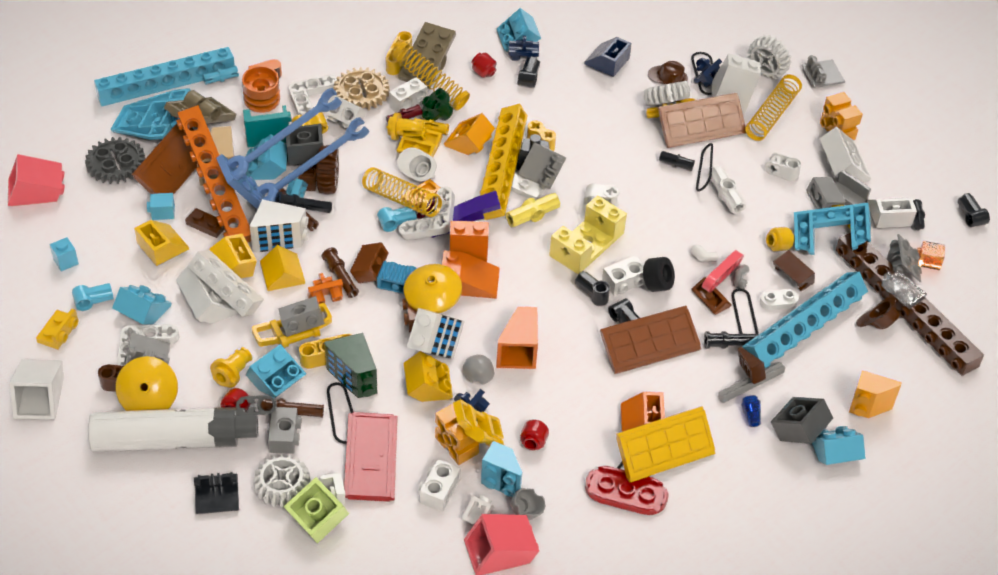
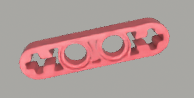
M735 250L707 276L702 284V288L711 293L740 265L744 255Z

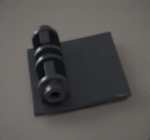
M233 472L222 475L217 473V476H214L212 473L211 476L198 475V477H194L196 514L239 510L237 473L233 474Z

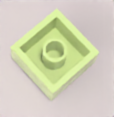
M317 477L284 506L288 513L316 543H319L349 515L341 502Z

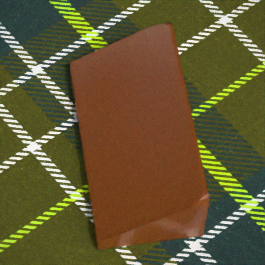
M706 277L691 289L715 315L732 306L717 288L711 293L702 288Z

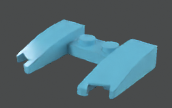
M861 203L794 212L795 250L808 251L810 255H815V228L851 224L852 250L857 249L859 245L866 241L871 242L869 204Z

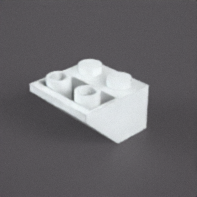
M912 198L867 200L876 228L912 226L917 212Z

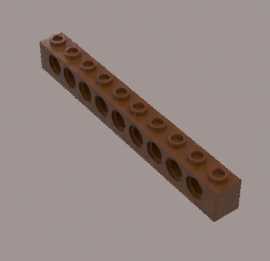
M851 232L838 239L837 253L853 269L860 272L862 278L884 299L895 297L896 304L894 306L900 316L961 376H964L980 367L984 354L902 274H896L893 271V265L877 249L866 241L859 245L857 249L852 250Z

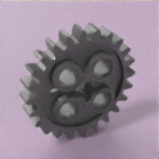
M112 137L111 141L105 138L104 143L98 141V146L92 145L93 150H88V155H85V164L90 176H95L96 181L101 179L102 183L109 180V184H112L113 181L119 184L120 180L127 182L126 178L133 179L132 173L145 160V153L143 148H140L139 143L135 144V140L129 142V138L122 140L121 137L118 140Z

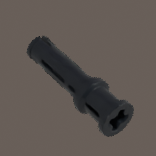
M277 192L275 202L306 208V210L330 213L332 210V202L300 198L297 194L286 195L282 192Z
M706 331L704 333V346L706 349L710 347L725 349L728 346H743L759 334H728L726 331L710 333Z

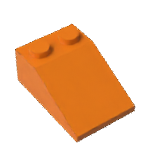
M444 250L442 265L450 267L459 275L462 283L461 296L497 299L500 267L464 252Z

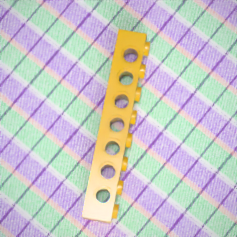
M520 103L501 108L498 118V125L495 130L496 133L492 142L493 145L489 154L490 157L486 166L480 196L496 191L501 209L484 213L485 220L502 217L506 213L528 117Z

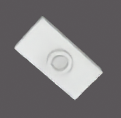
M514 173L511 191L528 199L534 198L537 200L545 189L541 188L540 184Z

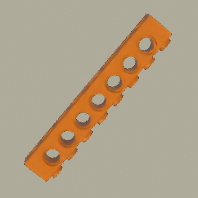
M199 105L177 112L179 119L176 120L179 130H183L185 133L183 140L186 147L190 145L192 151L189 154L192 161L197 162L198 167L196 171L198 176L205 181L203 188L206 195L210 194L212 198L209 200L213 211L217 210L219 216H216L219 226H223L225 229L223 236L243 234L247 243L251 242L250 226L234 189L227 183L216 159L220 155ZM191 127H197V128H198V129L195 130V131H190V130H189ZM198 143H204L202 147L196 146ZM204 159H211L209 163L202 162ZM213 174L218 175L216 179L209 178ZM220 190L225 192L223 195L216 194ZM224 207H231V208H232V209H231L230 211H228V212L223 211V208H224ZM232 223L239 224L236 228L229 227Z

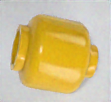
M788 227L772 228L766 236V243L773 251L790 250L795 241L794 234Z

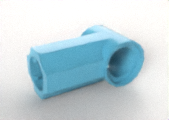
M384 207L377 213L381 226L386 232L394 231L403 222L417 219L416 212L408 207L392 210L390 207Z
M110 283L90 288L86 285H79L72 290L74 303L79 311L89 310L93 304L114 299Z

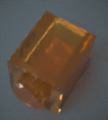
M923 241L921 248L917 247L920 256L918 259L920 267L940 270L945 258V245Z

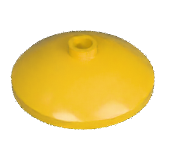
M428 264L417 268L407 277L404 284L405 299L410 307L416 311L420 308L436 313L445 312L458 302L462 294V283L459 275L450 267L441 264Z
M144 356L131 360L121 369L116 380V395L119 403L126 411L169 409L173 405L178 393V380L175 372L165 361L156 357ZM143 383H146L148 385V389L146 391H143L141 389Z

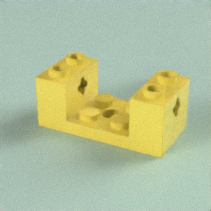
M597 195L586 205L585 220L573 231L562 226L551 235L549 256L579 274L624 234L627 213Z

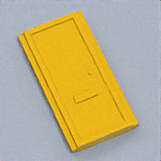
M703 406L616 433L619 451L629 482L715 454V446Z

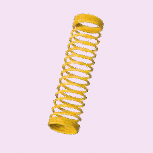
M407 41L400 43L392 54V58L397 63L408 69L409 73H413V76L421 79L426 86H429L430 90L433 89V92L439 85V88H441L449 78L442 89L446 90L452 83L446 91L450 94L457 85L455 90L449 95L452 96L449 101L450 105L455 110H459L467 103L470 97V93L467 90L462 92L463 87L457 89L459 84L454 85L455 81H450V77L446 78V73L442 74V70L437 72L438 67H434L433 63L429 65L430 60L425 61L426 57L421 58L422 54H417V50L413 51V46L410 47ZM412 48L410 53L403 59L408 50ZM416 51L413 58L409 62H407L410 56ZM420 55L418 60L411 66L415 58ZM424 58L420 66L417 69H415L418 63ZM428 62L426 67L420 72L424 64ZM432 65L428 73L424 75L426 70ZM436 69L434 74L428 79L429 75ZM440 72L439 76L433 81L435 76ZM444 76L442 81L437 85L438 81Z
M787 74L780 80L745 127L746 133L751 139L761 141L767 136L802 89V83L799 78ZM784 79H792L796 81L799 85V90L793 82ZM784 82L792 83L796 87L797 91H795L794 89L793 91H791L788 88H786L785 85L789 87L791 86L785 84ZM779 91H782L785 95L789 97V99L786 98L784 95L780 94ZM777 94H779L782 98L786 99L787 102L778 97ZM774 97L778 98L785 105H782L779 101L775 100ZM772 100L775 101L777 104L781 105L782 108H779V106L774 104ZM770 104H773L780 111H777L775 108L771 107ZM768 107L776 111L777 114H774L771 110L768 109ZM765 110L769 111V112H770L771 114H773L775 117H772L771 115H769L768 113H766ZM763 113L772 118L773 121L766 118ZM761 117H764L766 120H768L770 124L762 120ZM758 120H761V121H762L763 123H765L768 127H765V126H764L761 122H759ZM750 124H751V127L753 128V130H754L756 133H758V134H760V135H764V136H763V137H758V136L754 135V134L752 133V131L750 130ZM752 124H755L759 130L764 131V134L757 132Z
M375 167L369 168L363 175L362 185L365 189L428 217H434L441 209L442 199L438 194L427 191ZM371 171H373V172L371 173L370 177H369V180H368V186H369V188H368L367 185H366V179H367L368 174H369ZM377 171L378 173L374 176L372 187H370V178ZM378 175L377 182H376L375 185H373V184H374V180H375L376 176ZM394 182V186H393L392 190L390 191L391 185H392V183ZM435 196L436 199L433 208L429 212H426V210L430 207L432 203L433 197ZM437 198H438V205H437L436 210H435L433 213L428 214V213H430V212L434 209V207L436 206Z

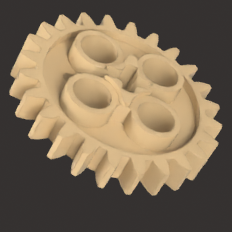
M362 67L359 70L353 68L352 72L346 70V74L341 73V77H336L337 81H334L333 89L337 92L336 96L363 109L367 108L370 110L371 106L377 108V104L382 105V101H386L387 97H389L390 89L386 76H381V72L375 73V69L369 71V67L365 70Z

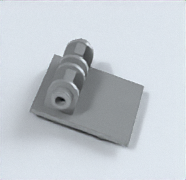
M810 55L807 63L802 64L813 87L845 83V79L833 59L817 62V57Z
M534 142L518 174L540 184L539 186L543 189H551L567 157Z
M897 234L898 240H892L890 244L893 271L896 274H902L903 271L908 270L921 282L920 274H922V269L918 262L920 258L916 248L913 249L907 239Z
M131 332L125 365L133 359L144 356L156 357L169 364L170 358H168L170 343Z

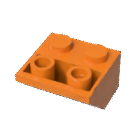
M642 392L621 403L622 431L665 418L664 392Z

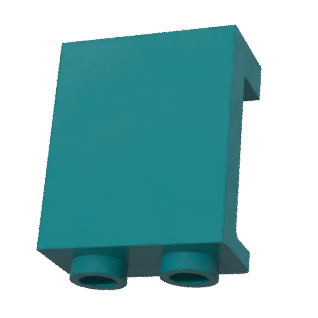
M286 105L282 106L283 112L258 116H251L250 109L243 110L248 148L255 147L262 139H265L270 134L275 136L290 125L289 122H292L291 112H287ZM286 137L281 141L286 143Z

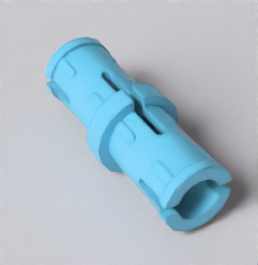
M237 66L226 69L219 68L217 71L203 74L204 83L207 85L239 77V73H237L238 68Z

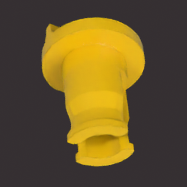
M397 112L393 114V117L389 118L388 125L386 126L388 135L391 136L392 140H399L400 136L424 138L426 134L425 121L403 119L401 113Z
M241 347L240 350L236 349L235 353L227 359H216L210 366L213 379L221 386L235 387L240 381L239 372L253 359L250 351L245 347Z

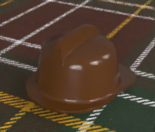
M668 61L662 65L654 66L648 71L649 79L657 83L688 82V76L684 72L685 67L677 61Z
M888 297L882 300L874 308L863 314L857 320V326L864 327L871 324L877 329H885L891 326L900 317L899 312L894 306L896 304L895 297Z

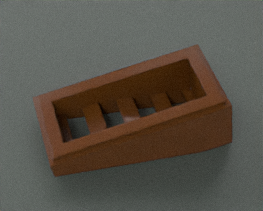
M317 164L298 177V179L308 184L306 191H316Z
M739 347V363L750 381L756 384L765 380L764 362L744 348Z

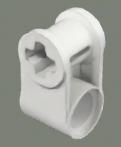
M780 152L772 153L771 160L765 165V170L771 175L788 181H796L800 175L801 161Z
M591 183L586 188L584 204L587 205L598 195L608 202L611 200V204L618 207L619 201L617 197L620 191L616 186Z

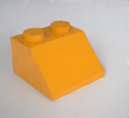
M480 113L460 122L444 142V145L466 155L474 152L479 153L484 148V143L492 137L491 134L495 128L486 116Z
M862 370L849 413L871 418L892 410L902 382Z

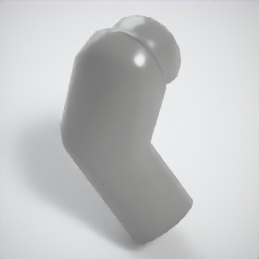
M745 264L735 272L734 285L740 289H745L748 283L747 280L743 279L750 270Z

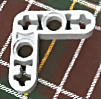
M330 74L292 82L289 85V95L297 115H304V109H306V112L311 110L313 106L309 96L321 94L325 90L333 88L334 81H337L336 76ZM316 85L317 87L310 88L309 86ZM298 100H305V102H303V103H299V102H297V101H298Z
M444 186L437 191V194L442 199L440 211L445 207H448V210L444 213L439 211L434 217L403 222L398 229L403 239L411 240L441 235L450 231V222L453 221L455 194L450 187ZM429 225L426 230H421L423 226Z
M172 324L129 325L124 327L120 333L117 365L125 366L127 354L123 351L129 346L128 337L131 332L143 336L149 332H154L155 335L150 338L174 344L180 338L178 327Z

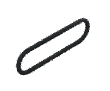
M740 288L733 290L731 296L739 333L743 334L734 294L737 291H743L748 296L755 332L759 334L749 292Z

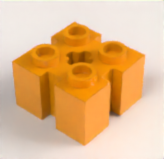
M845 92L826 97L823 106L824 112H822L820 119L821 126L826 131H831L837 126L852 140H855L858 133L856 125H859L861 122L862 112L856 105H851V99Z
M453 403L435 413V423L437 424V427H435V438L444 448L449 450V455L458 465L479 454L480 443L466 435L464 429L457 423Z

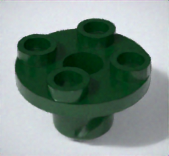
M438 88L430 96L424 97L422 101V118L428 121L430 119L436 121L439 118L443 121L448 120L453 114V107L449 104L450 96L448 92Z

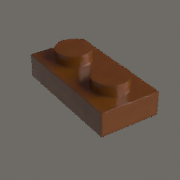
M195 208L185 219L186 225L215 238H218L225 230L223 226H219L215 216L198 208Z

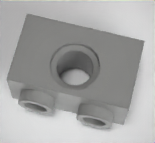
M316 296L278 308L286 336L325 324Z
M277 407L271 413L268 437L269 453H295V445L299 446L300 434L297 433V429H301V416H298L297 408Z

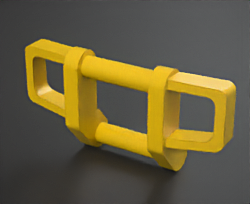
M321 303L319 306L326 316L324 319L325 324L286 337L280 329L283 327L281 320L276 321L274 319L252 326V334L260 347L281 344L286 348L289 347V344L303 339L320 336L319 329L332 323V315L326 304ZM271 329L275 336L262 339L259 337L258 332Z
M461 399L453 402L457 423L464 429L466 435L479 443H485L489 447L493 441L504 445L502 440L504 436L499 418L486 412H479Z

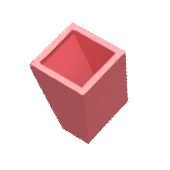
M17 154L8 178V206L57 202L59 195H63L65 185L62 184L64 179L62 163Z
M482 514L464 538L475 575H485L530 564L539 552V546L535 540L527 515Z

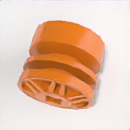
M259 65L249 68L243 74V98L245 105L250 110L264 113L278 106L280 102L279 76L274 69Z

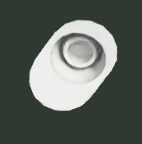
M407 148L398 157L399 169L410 178L423 182L435 177L437 168L435 159L420 149Z

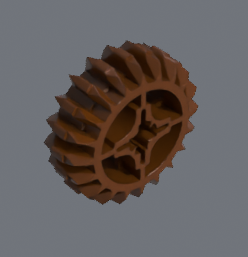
M329 145L321 146L318 153ZM338 149L317 163V189L319 193L334 194L337 191L339 178Z

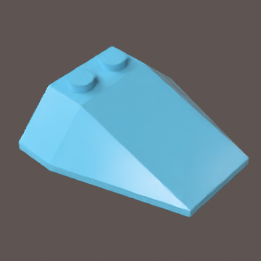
M190 88L172 90L124 105L111 127V131L161 141L175 126L176 120L179 119L171 116L170 112L164 109L166 102L184 100L186 94L191 91Z

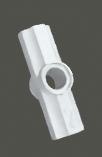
M720 165L713 167L711 180L718 190V198L726 203L731 213H741L746 208V204L736 189L735 180L729 178L724 168L720 167Z

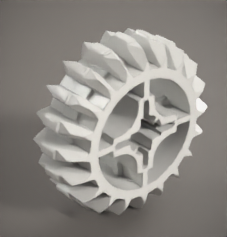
M771 35L759 36L750 44L747 51L749 54L748 58L760 62L761 73L763 76L767 75L768 78L776 79L783 76L789 70L792 63L790 60L792 56L789 55L790 50H787L785 48L786 45H783L781 40L778 41L776 36L773 38Z
M687 81L646 88L644 90V100L646 105L651 106L687 99L691 96L690 86Z
M283 454L280 455V458H276L273 455L272 460L265 458L264 464H259L258 470H255V477L253 479L254 491L258 494V498L260 500L264 499L266 505L271 503L273 508L280 504L282 509L284 504H287L311 482L310 471L306 468L305 463L300 462L298 457L292 459L291 454L287 458ZM298 478L297 483L294 486H292L294 480Z

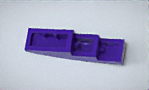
M493 191L458 204L454 207L453 221H477L484 219V213L501 209L497 192Z

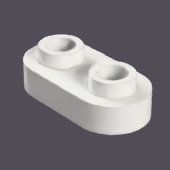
M790 289L765 291L760 298V305L766 310L791 309L798 302V294Z

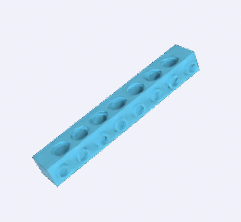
M225 47L94 80L96 94L101 107L201 82L204 81L203 74L217 71L219 68L234 67V56L230 48Z
M860 272L845 273L743 345L742 348L763 361L765 368H767L774 359L784 356L785 351L795 348L799 341L809 338L811 336L810 333L824 327V323L835 319L838 313L849 309V305L862 299V296L868 290Z

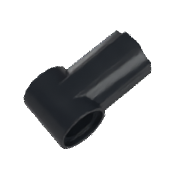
M531 56L526 59L523 70H520L518 75V85L535 88L540 67V61L536 57Z
M966 193L958 199L957 203L965 213V221L969 227L985 225L990 222L988 210L986 208L981 209L973 195Z
M580 272L575 279V285L590 295L595 305H606L609 301V284L602 280L598 281L588 272Z
M627 298L608 307L609 315L615 322L624 323L640 318L634 312L633 305Z

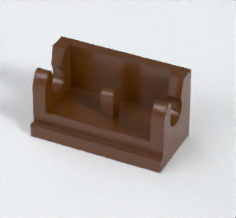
M790 250L773 261V264L776 266L775 269L777 271L781 269L796 282L800 291L815 283V272Z

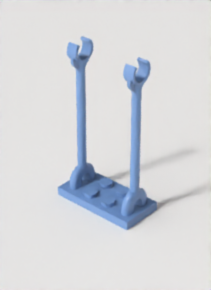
M329 88L323 92L315 107L247 156L237 155L228 160L221 154L216 159L227 183L258 210L262 199L275 202L277 192L347 141L362 139L370 131L363 126L360 131L355 132L358 126L365 123L361 117L356 118L350 123L343 136L276 184L269 182L257 186L251 176L247 177L246 172L250 162L318 113L335 110L341 105L342 101L338 97H335L332 102L328 103L332 96L337 95L333 88Z

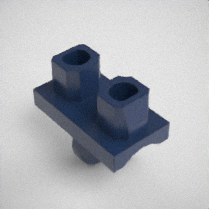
M523 36V40L509 41V56H511V60L518 61L520 56H527V59L531 56L539 57V42L526 41V36Z
M699 58L696 61V69L702 72L694 79V82L697 84L701 81L706 88L710 86L713 77H715L720 68L719 65L722 63V60L719 58L713 64H710L709 59Z
M481 388L471 401L469 399L471 395L468 392H465V394L458 393L454 397V401L461 399L479 412H484L490 405L482 397L485 392Z

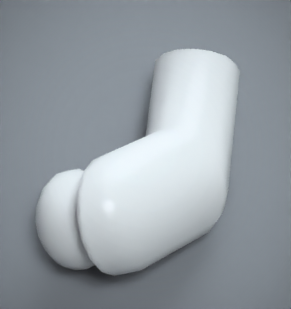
M697 244L692 246L691 252L700 262L718 261L717 252H707L701 245Z

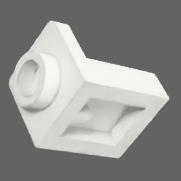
M327 473L319 476V481L344 506L345 490L341 473Z
M482 495L479 498L473 496L461 519L474 525L482 514H490L491 511H494L495 507L491 505L492 500Z

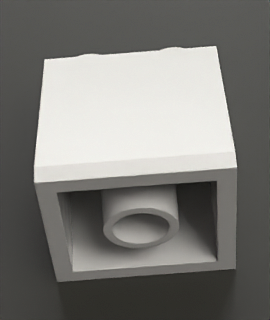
M728 53L712 81V97L737 93L742 113L745 114L761 75L760 62Z

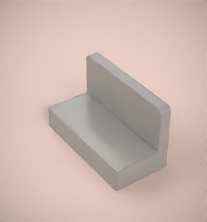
M842 170L835 184L846 201L844 205L867 203L871 188Z
M813 177L806 189L816 209L830 208L832 205H844L846 202L832 177Z

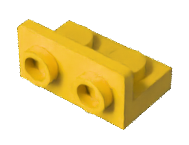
M71 309L68 313L56 310L37 335V343L58 350L67 341L71 331L78 325L79 319L76 310Z

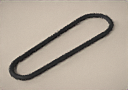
M696 52L691 56L696 77L698 72L694 62L695 55L704 54L709 57L710 63L713 64L712 57L706 52ZM698 82L699 89L703 94L712 95V92L703 91L701 83Z
M712 143L707 144L701 153L696 190L698 192L707 187L712 177ZM711 146L709 178L705 185L699 189L703 156L706 149Z
M335 382L327 388L332 431L335 440L339 443L347 444V441L340 440L336 435L330 397V388L332 386L339 385L343 387L350 412L353 413L354 411L345 385Z

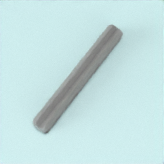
M778 362L765 369V380L753 384L749 378H746L720 391L718 398L722 403H725L784 373L786 368L782 362Z

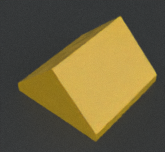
M276 245L260 260L268 291L305 284L297 253Z

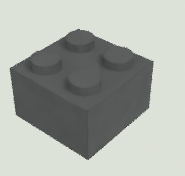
M321 124L300 126L286 136L289 165L304 164L318 154L319 148L324 146Z
M792 397L773 418L771 424L780 441L812 444L819 434L827 428L828 424L833 420V416L825 399Z

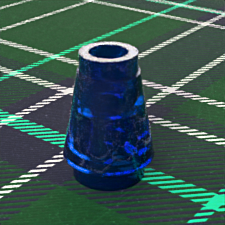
M755 395L744 397L741 407L749 426L757 427L761 425V401Z

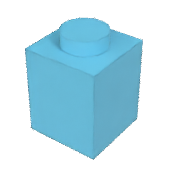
M173 193L150 194V202H147V212L151 213L152 220L175 219Z
M68 237L49 244L53 260L61 272L79 264L76 250Z

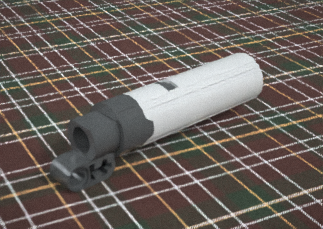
M270 395L241 397L238 399L236 407L181 409L180 411L166 409L92 412L88 423V442L93 452L177 449V447L187 449L237 447L238 438H257L259 436L258 415L274 412L277 408V401ZM255 399H258L257 407L259 411H255L256 407H250L248 411H245V408H241V404L245 403V400L248 403H256ZM264 399H270L273 402L271 410L266 411L262 408Z

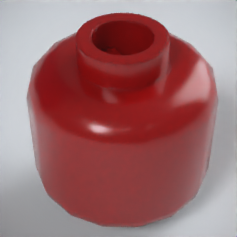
M486 52L478 53L472 59V69L482 78L491 77L497 71V62Z
M233 388L222 398L220 405L221 407H236L238 399L249 395L242 389ZM245 400V403L241 404V408H245V411H247L251 403Z
M529 420L523 426L520 441L529 450H539L546 444L549 429L540 420Z

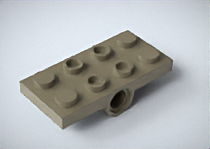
M424 22L413 44V51L417 50V54L421 53V58L426 57L425 61L430 60L429 65L433 63L434 67H438L437 72L443 70L447 60V53L454 41L456 31ZM416 51L410 56L407 62H409L413 58ZM420 55L415 58L411 66L418 60ZM424 58L418 63L415 69H417L420 66ZM428 62L424 64L420 72L426 67ZM432 65L426 70L424 75L428 73ZM402 66L398 74V79L405 82L417 77L413 76V73H409L408 69H405L404 66ZM436 69L433 70L428 79L434 74Z
M195 90L189 91L184 100L169 101L164 106V109L169 111L171 116L178 118L177 112L199 105L206 124L235 120L237 115L214 98H205Z

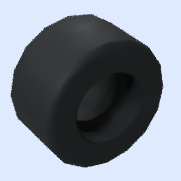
M656 257L645 261L643 279L648 290L651 292L667 291L673 287L675 271L669 258Z

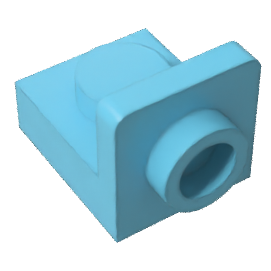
M296 178V180L288 184L286 192L288 195L297 194L300 198H304L308 184Z

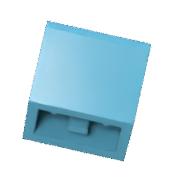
M521 8L497 28L501 43L506 52L509 51V41L523 40V36H526V41L537 42L541 39L533 16Z
M270 134L265 139H262L254 148H250L246 156L272 138L273 135ZM279 141L250 162L246 172L247 177L251 176L254 180H274L285 172L287 144Z
M129 285V287H120L112 309L143 325L154 324L171 307L172 303L166 300V296L150 292L151 289L147 286L140 285L136 287Z
M281 344L253 363L246 373L248 379L259 391L274 398L306 375L305 371Z
M838 426L832 431L824 429L812 443L819 462L825 465L866 459L863 434L856 432L855 429H848V426Z
M493 441L482 459L481 484L489 489L498 490L508 497H513V494L521 489L523 472L513 449Z

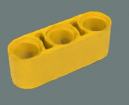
M399 32L385 57L386 72L390 75L399 74L402 68L400 63H397L392 58L396 47L404 41H407L410 47H412V34L410 32ZM411 49L408 50L403 59L409 54Z
M342 334L303 343L299 347L301 366L311 369L326 365L324 342L350 336L351 334Z

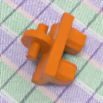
M319 273V279L313 281L314 286L308 287V298L316 296L319 304L325 303L324 295L328 294L331 295L332 302L342 300V279L333 281L331 276L325 278L323 273Z

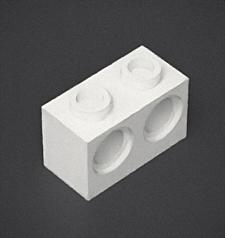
M416 77L389 92V107L394 112H400V109L403 108L408 109L417 104L422 105L424 97L427 96V86Z
M336 95L332 96V97L328 100V103L332 102V101L335 99V97H338V96H336ZM338 97L342 101L338 112L335 113V110L323 112L328 115L327 119L335 123L339 120L343 122L341 126L348 128L354 119L361 117L363 120L367 110ZM353 113V118L350 120L349 117Z
M635 255L603 268L602 281L609 284L610 292L613 296L625 293L632 288L645 284L643 279L644 265Z
M438 459L434 466H430L426 481L421 482L419 486L420 503L443 512L461 479V468Z

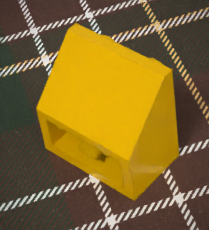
M149 220L134 228L137 244L156 266L189 250V246L169 224Z
M243 234L225 236L209 249L240 278L253 276L257 260Z
M419 351L403 363L407 394L421 402L453 398L448 365L422 351Z

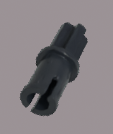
M665 151L660 153V161L675 165V168L678 166L690 171L693 170L695 160L682 157L680 154L675 155Z
M915 199L913 203L917 212L913 224L915 229L919 231L925 228V212L922 208V201Z

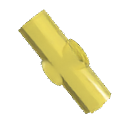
M551 193L537 200L534 198L525 200L521 207L506 213L508 224L510 227H516L529 220L532 222L541 220L545 213L560 207L559 198L556 193Z

